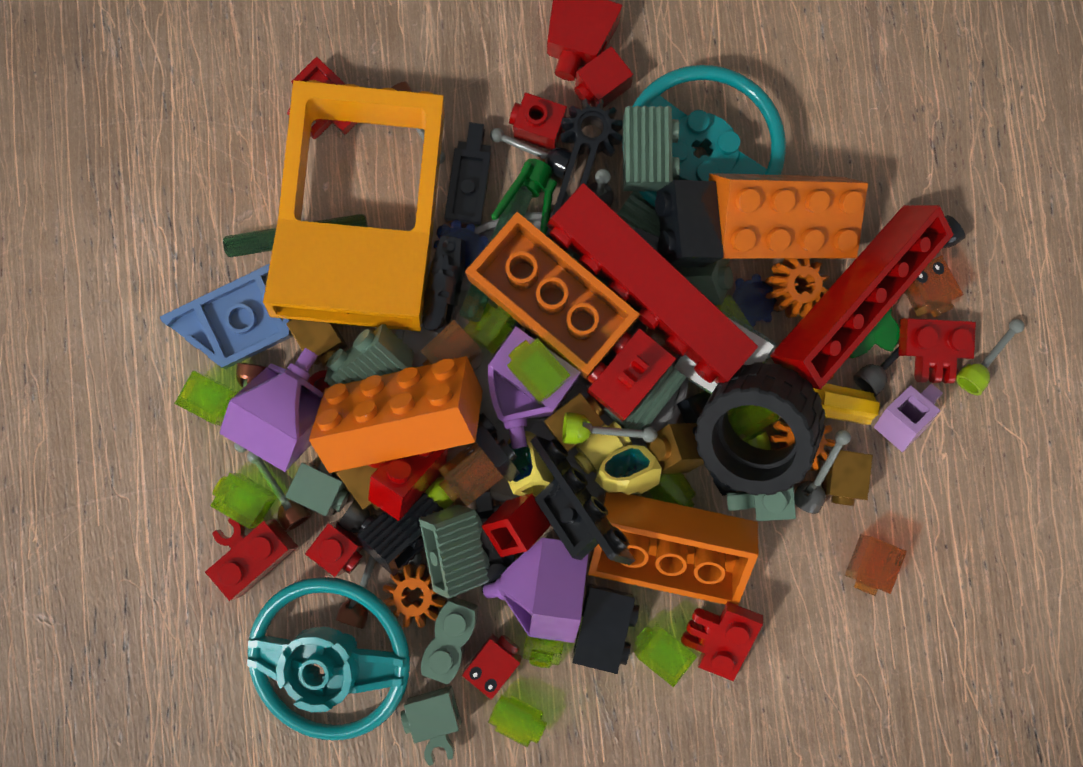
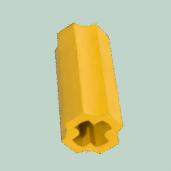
M827 383L821 390L814 389L822 400L821 405L825 409L826 418L871 425L872 420L879 415L880 402L875 399L874 393Z

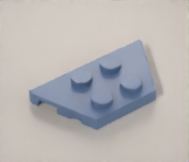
M270 264L160 316L161 321L165 325L171 327L191 345L201 350L208 358L224 369L232 367L291 338L292 333L286 323L293 319L270 317L265 308L263 299Z

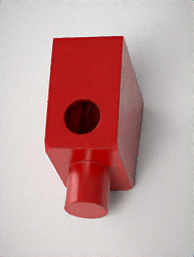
M553 0L547 39V54L559 59L554 72L557 77L567 81H574L579 66H585L606 50L619 25L622 4L609 0Z

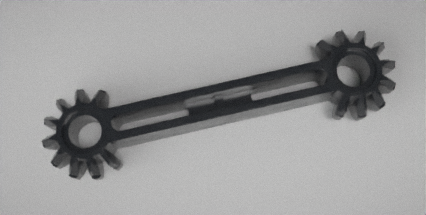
M585 98L582 101V110L572 105L569 108L570 117L562 118L561 127L566 131L561 133V142L574 143V148L552 216L570 198L568 191L579 156L582 154L589 156L580 186L583 183L588 186L597 154L603 152L607 156L612 157L615 154L613 145H620L622 143L623 136L619 131L623 129V121L614 119L617 112L615 107H611L606 111L603 110L604 101L602 99L596 102V107H591L589 100ZM594 125L602 133L597 137L591 138L586 136L582 129L586 126ZM548 227L546 236L554 241L549 235L551 229ZM505 312V316L507 318H512L508 313ZM515 320L511 327L512 329L515 327L520 329L522 325ZM525 329L524 332L531 337L532 334Z

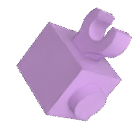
M932 383L922 393H919L910 385L885 409L874 428L903 453L928 428L941 411L935 404L943 392Z

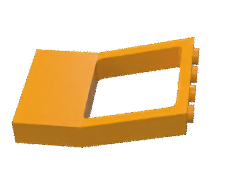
M293 80L279 214L263 299L270 317L379 327L382 324H386L387 328L421 331L425 304L424 297L431 257L445 118L444 95H437L428 91L417 93L397 91L393 88H366L355 84L336 85L316 80H309L307 82ZM314 120L350 121L425 130L416 223L412 230L402 231L301 221L310 132Z

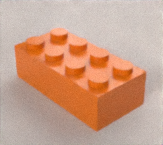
M709 173V181H715L717 186L724 255L722 259L857 258L868 189L867 182L837 176Z
M519 212L512 216L465 271L468 280L556 355L581 372L580 375L585 379L590 376L640 315Z
M467 356L455 359L447 358L437 363L416 368L408 367L401 371L381 376L373 375L364 380L351 383H338L325 388L309 441L329 473L475 443L483 390Z
M605 492L603 505L608 510L606 517L611 525L618 528L628 539L630 545L627 548L635 558V561L631 565L612 561L598 544L591 551L587 575L726 605L727 601L739 605L759 555L758 521L632 494L626 495L622 492Z

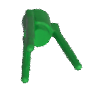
M528 159L516 180L497 205L491 218L497 220L502 212L504 213L501 218L510 216L523 194L537 198L540 193H545L540 231L546 235L548 230L546 224L550 220L553 192L557 185L555 180L550 179L553 173L552 168L541 160Z

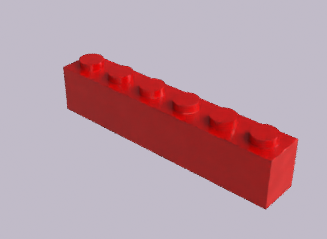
M584 183L546 224L551 229L549 235L559 246L564 249L570 247L580 256L578 262L594 276L599 274L610 284L608 286L609 289L622 300L628 301L639 311L638 319L652 330L657 328L667 337L665 343L672 351L681 357L684 355L689 357L696 364L694 370L705 381L709 383L714 381L717 384L728 382L759 347Z
M903 205L772 352L770 357L774 363L798 372V375L803 379H807L813 385L812 388L821 390L954 235L940 205Z

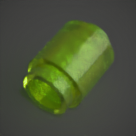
M754 405L732 408L729 410L730 415L728 416L730 425L738 436L744 434L747 438L757 434L780 418L775 412Z
M682 473L663 474L660 477L659 485L648 490L655 500L688 507L695 505L691 499L696 495V492Z
M502 694L488 720L489 724L495 726L494 731L526 748L531 741L538 744L547 725V722L541 720L544 714L543 711L512 695L508 698Z

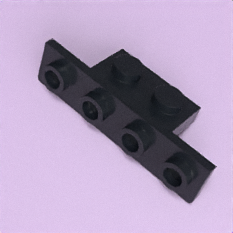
M535 436L530 442L555 479L534 499L571 557L582 560L599 544L610 560L631 565L635 558L627 548L630 545L628 539L618 528L611 525L606 517L608 515L606 507L600 500L589 493L586 488L588 482L584 475L572 467L566 459L568 457L566 449L555 439L549 441Z

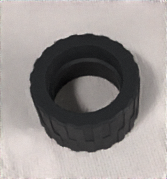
M754 362L751 365H742L728 382L717 384L698 417L695 440L697 441L698 454L702 457L705 467L721 483L729 485L736 491L747 492L750 495H774L777 492H785L791 489L794 484L800 483L805 478L807 471L811 469L821 442L826 417L819 394L814 391L813 385L807 379H803L798 375V372L775 363ZM745 405L769 409L786 421L794 434L796 442L789 447L779 450H765L754 447L743 441L735 433L730 425L727 411Z

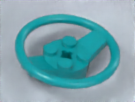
M713 65L682 67L670 71L652 82L643 90L632 105V107H672V119L679 120L678 143H672V157H679L680 161L678 180L709 181V173L781 175L786 155V136L780 114L773 101L755 82L736 71ZM697 80H709L727 84L745 94L758 107L769 129L771 155L768 168L766 169L739 151L740 137L724 119L711 113H706L703 110H695L690 115H686L660 95L676 85ZM693 147L704 148L709 157L707 155H702L700 158L694 155L696 149ZM638 191L655 208L657 191Z
M318 577L290 584L266 602L256 617L250 632L247 666L249 667L251 679L259 697L277 719L303 735L332 741L352 739L364 735L380 726L392 715L406 691L410 672V656L403 629L390 608L380 598L353 582L338 578ZM312 593H333L348 597L367 608L384 627L390 639L393 652L357 648V641L352 635L343 634L341 631L327 626L305 629L293 640L265 635L276 614L291 601ZM314 664H318L319 666H321L325 673L321 674L320 668L314 666ZM267 676L276 680L280 689L285 688L287 694L295 700L294 706L311 713L331 710L333 706L341 703L348 694L388 687L390 689L382 703L366 717L351 723L332 725L309 720L290 709L276 694Z

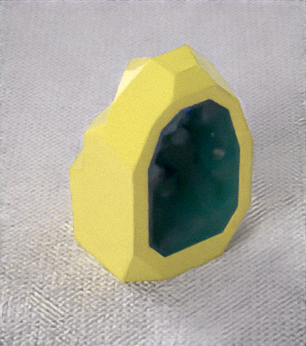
M525 431L527 447L512 449L518 456L512 462L521 474L511 482L508 481L514 495L523 496L533 493L536 497L555 478L530 442L537 435L530 431ZM509 439L507 443L512 448L511 440Z
M627 445L612 452L601 463L595 481L608 493L642 494L659 485L662 468L657 458L645 446Z

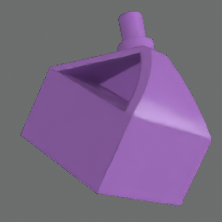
M518 327L513 329L488 364V383L493 407L498 419L504 422L505 430L509 429L512 449L527 447L524 427L528 426L527 419L548 417L554 414L579 380L581 373Z
M304 348L295 364L290 363L287 369L274 364L266 367L229 400L219 433L286 472L311 445L309 437L323 392L312 386L307 380L310 377L308 371L318 355Z
M541 538L527 552H524L516 559L496 582L484 585V596L488 599L498 597L501 600H505L529 637L575 643L581 621L588 554L582 560L574 559L561 540Z

